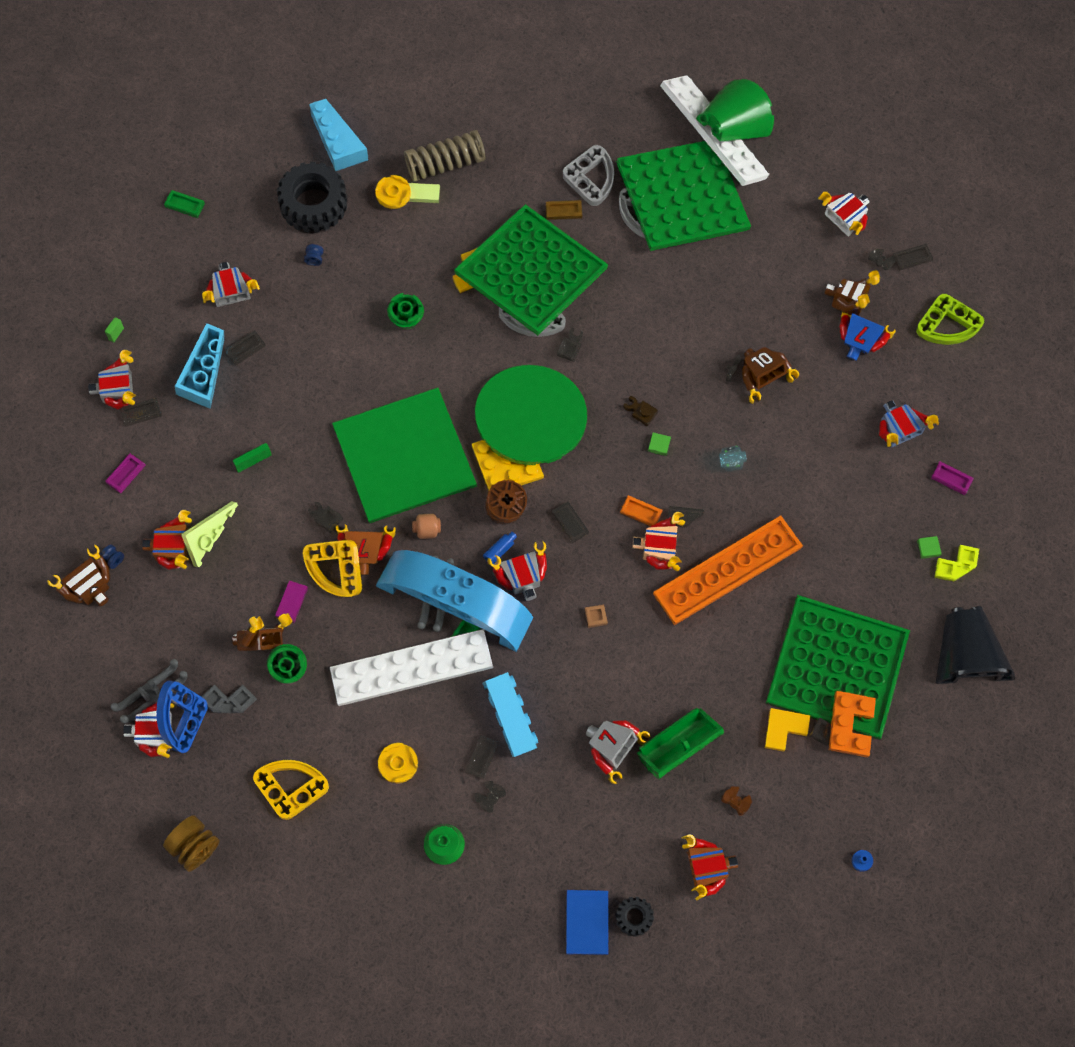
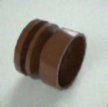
M502 480L494 484L490 488L485 500L487 515L499 524L515 522L521 517L527 506L525 490L520 484L512 480ZM504 497H507L508 500H511L509 502V505H506L505 502H502L504 500Z

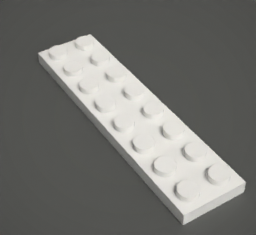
M688 76L662 82L660 85L742 186L767 179L769 173L741 139L720 142L712 135L709 125L704 127L696 120V117L710 102Z
M482 629L332 666L330 671L338 706L492 669L493 664L485 632Z

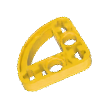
M342 540L315 543L304 547L303 558L306 568L312 579L322 589L341 597H352L361 593L362 582L358 548L354 541ZM329 545L334 549L332 556H329L326 552V548ZM344 547H350V551H345ZM320 550V554L310 555V551ZM345 557H352V559L345 560ZM338 559L342 587L329 581L319 569L316 561ZM348 563H351L354 568L351 574L346 571ZM349 586H355V589L349 590Z
M281 760L269 763L259 768L253 775L255 784L277 815L283 820H289L326 794L329 789L327 779L317 769L295 760ZM294 770L305 773L313 779L287 796L272 773ZM259 775H268L266 777L268 783L271 784L272 782H274V784L269 785L266 788V785L263 781L258 782V780L260 779ZM316 782H324V789H316L315 791H313L315 796L312 797L310 791L307 788L310 787L311 790H313L314 788H316ZM272 789L280 791V796L277 799L269 798V792ZM300 793L308 794V801L299 803L297 801L298 795ZM282 801L286 807L291 806L289 809L290 813L288 815L286 813L281 814L283 811L282 807L279 804L275 807L274 804Z

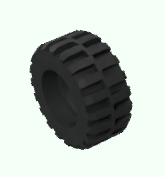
M304 162L300 163L298 167L295 165L290 168L291 171H287L283 175L284 179H280L279 187L277 188L279 207L286 222L290 226L294 225V229L299 231L303 229L306 233H310V231L319 233L322 229L326 231L330 229L331 225L333 227L337 225L338 219L341 220L344 217V212L347 210L345 183L339 172H335V169L331 166L326 167V164H316V162H310V164H305ZM311 189L322 190L328 194V197L317 205L309 206L297 201V198L303 192Z

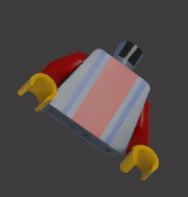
M891 400L883 406L887 413L884 414L880 422L879 436L887 442L888 447L891 446L892 448L921 435L926 425H928L929 429L934 428L933 424L939 425L938 416L924 415L910 408L907 404L897 408L894 401Z

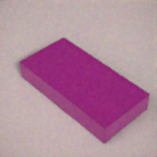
M129 453L105 482L121 494L146 465Z
M939 461L931 479L963 495H966L974 479Z
M289 581L276 612V618L288 613L292 623H295L308 586Z

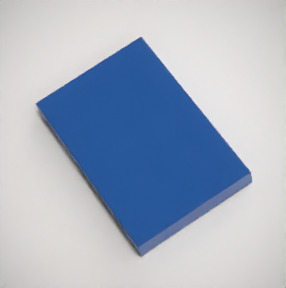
M567 890L566 954L608 955V891Z

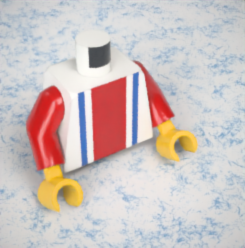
M823 192L818 197L819 200L823 201V206L827 205L825 215L847 236H850L853 231L858 235L859 232L865 229L868 220L866 215L868 208L866 205L869 203L866 195H861L857 198L852 193L831 196L828 192Z
M157 703L143 710L141 714L136 715L135 725H124V737H134V743L139 747V750L150 757L163 756L169 758L170 755L166 751H170L172 747L167 745L160 735L156 717ZM171 703L170 708H174L175 704ZM170 712V723H172V713H171V712Z

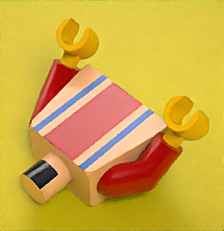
M675 512L672 517L646 528L645 538H633V548L644 549L643 559L647 560V563L657 570L671 568L675 571L680 570V567L676 565V563H681L682 561L675 556L677 526L675 525L683 526L685 524L684 520H679L680 517L684 516L681 512Z

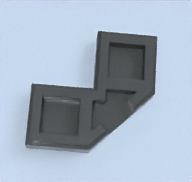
M213 685L201 696L207 701L208 708L213 713H243L257 700L244 685L240 686L228 698L216 685Z

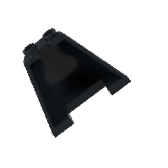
M976 606L963 610L962 607L951 609L952 613L948 614L945 620L936 684L956 683L960 678L994 676L995 681L1015 680V673L983 608Z

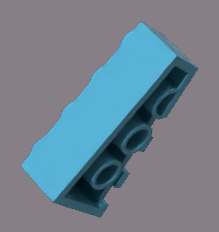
M206 323L175 385L176 395L211 409L224 344V330Z
M507 672L483 682L484 689L488 688L489 701L497 711L495 712L500 727L504 729L502 732L512 757L536 749L538 739L535 732L530 731L528 725L531 724L528 714H524L521 708L524 705L520 694L516 695L514 687H516L514 677L512 675L509 676Z

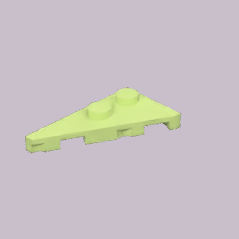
M231 501L181 534L193 566L200 567L202 565L201 559L206 551L210 552L213 543L217 541L225 528L223 524L226 519L234 514L235 508L238 506L237 502Z

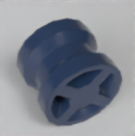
M315 244L307 245L305 249L307 255L304 256V262L313 266L321 265V256L324 249Z
M112 544L105 547L100 553L110 569L116 568L124 559V554L117 551L116 547Z

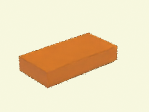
M629 495L620 511L621 514L648 526L658 523L663 512L662 509Z

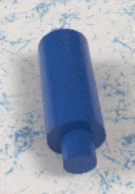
M511 532L509 535L504 534L483 554L484 559L487 561L490 558L492 564L497 561L495 555L501 557L514 545L513 540L517 538L514 532Z

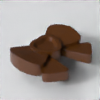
M732 786L723 794L721 801L729 804L742 816L749 810L752 799L748 795L741 800L737 796L740 787Z

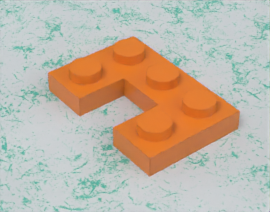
M841 691L835 692L828 750L867 758L870 756L872 736L852 733L854 716L868 719L874 717L876 698Z

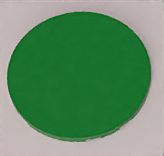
M521 365L499 372L484 385L476 401L475 420L482 440L497 455L511 462L523 465H536L546 462L548 464L561 459L562 456L571 452L581 441L586 429L587 407L580 390L565 375L544 366Z

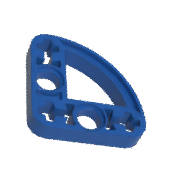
M170 680L163 684L158 697L157 725L163 741L171 746L173 751L186 753L193 743L207 712L208 705L207 701L179 682ZM187 694V701L183 703V696ZM171 702L185 710L175 733H173L170 723ZM191 720L192 726L188 730L187 723Z

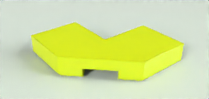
M960 545L957 562L938 558L935 578L954 582L972 571L977 566L979 549Z

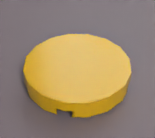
M390 175V177H384L377 183L375 188L376 199L385 208L397 209L405 206L411 197L409 183L401 176Z
M403 743L388 745L382 750L378 758L379 772L389 782H406L417 771V755L410 746Z

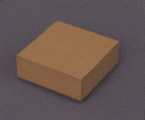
M604 605L585 608L588 628L608 624Z

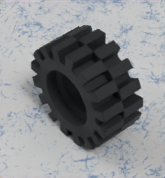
M636 896V898L629 897L627 900L625 899L619 905L616 912L618 927L621 928L623 933L625 932L628 936L633 935L637 937L650 929L654 921V911L651 909L650 903H647L644 898L642 900ZM631 909L640 910L643 915L642 922L636 925L631 924L627 919L628 911Z

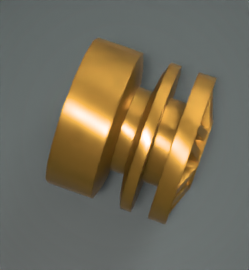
M195 815L182 821L168 835L163 844V847L173 857L181 854L178 862L181 865L184 864V868L188 872L203 864L215 851L220 842L216 836H212L213 834L210 830L203 832L205 826Z

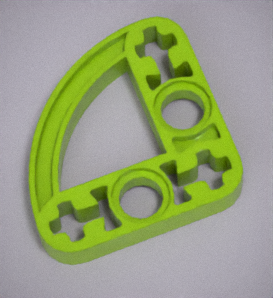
M941 294L919 322L916 332L921 338L933 343L944 345L957 344L976 335L984 324V318L950 295ZM943 301H946L947 303L943 306L941 310L939 308L941 303ZM955 310H962L964 316H957ZM930 313H937L939 319H932ZM945 316L950 317L967 328V330L956 334L934 332ZM974 320H977L978 323H976L975 325L972 324ZM929 323L928 330L924 332L922 329Z

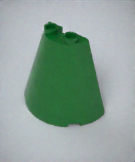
M747 79L733 80L727 83L696 117V120L704 127L707 125L711 127L712 135L720 142L768 137L771 135L774 126V115H772L770 108L772 104L768 95L758 84Z

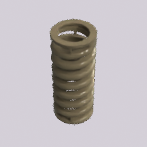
M471 131L470 135L464 133L462 138L454 136L453 141L450 138H446L444 144L441 141H437L435 146L429 143L426 149L423 146H419L417 152L414 149L405 150L404 157L412 181L420 180L419 175L416 176V166H418L421 178L426 179L427 177L423 157L427 163L430 175L435 176L432 154L441 174L444 173L441 152L446 160L448 170L453 171L449 147L458 168H462L458 145L462 150L466 165L470 166L471 159L468 153L467 142L470 145L469 149L473 152L475 162L485 161V151L478 131Z

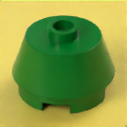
M400 293L391 299L387 308V314L391 322L397 327L408 330L414 328L420 322L424 315V307L417 296Z
M291 644L279 645L268 656V671L275 680L281 683L296 682L306 671V656L297 646Z
M450 824L434 826L428 831L424 839L426 855L431 861L440 865H447L457 861L465 847L462 833Z

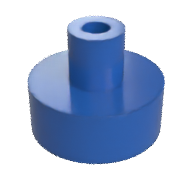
M859 850L852 857V865L857 871L865 872L872 867L873 857L868 851Z

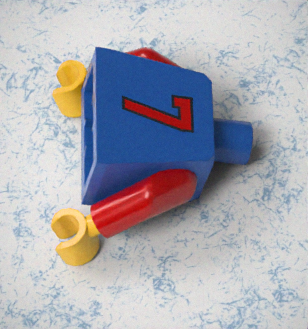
M842 312L839 324L841 338L845 341L844 345L850 347L847 357L857 361L860 352L868 354L869 352H876L885 346L896 330L894 329L893 332H889L887 330L889 325L883 327L853 313L849 315Z

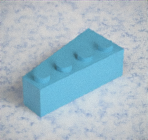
M327 99L309 104L311 116L335 171L368 160L367 148Z

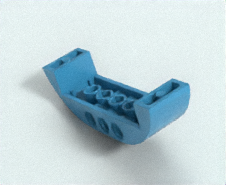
M399 550L393 552L376 584V587L391 594H394L396 589L403 591L500 637V645L517 652L533 620L532 614L524 605L499 587L445 561L415 551Z

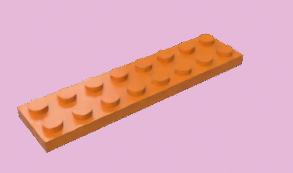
M780 515L653 592V595L673 624L676 625L802 549L803 545Z

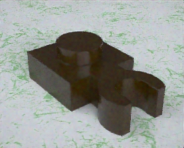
M630 396L629 401L633 405L624 403L623 408L626 411H633L632 417L648 426L658 413V410L645 401L639 404L635 397Z

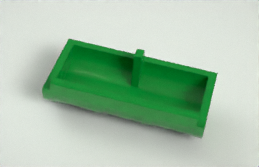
M696 707L639 747L640 751L637 752V755L644 766L657 779H661L678 765H681L688 758L723 735L724 729L705 711Z

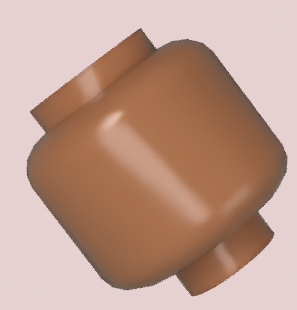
M419 514L416 517V521H412L413 533H416L419 539L436 538L437 534L441 532L440 518H437L435 514Z

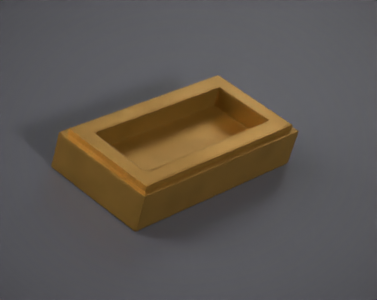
M581 200L546 202L547 220L582 219Z

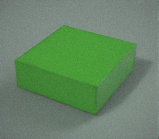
M116 317L105 330L108 340L115 342L124 329L121 320Z
M653 432L648 452L666 456L671 437Z
M937 536L917 540L921 559L941 556Z

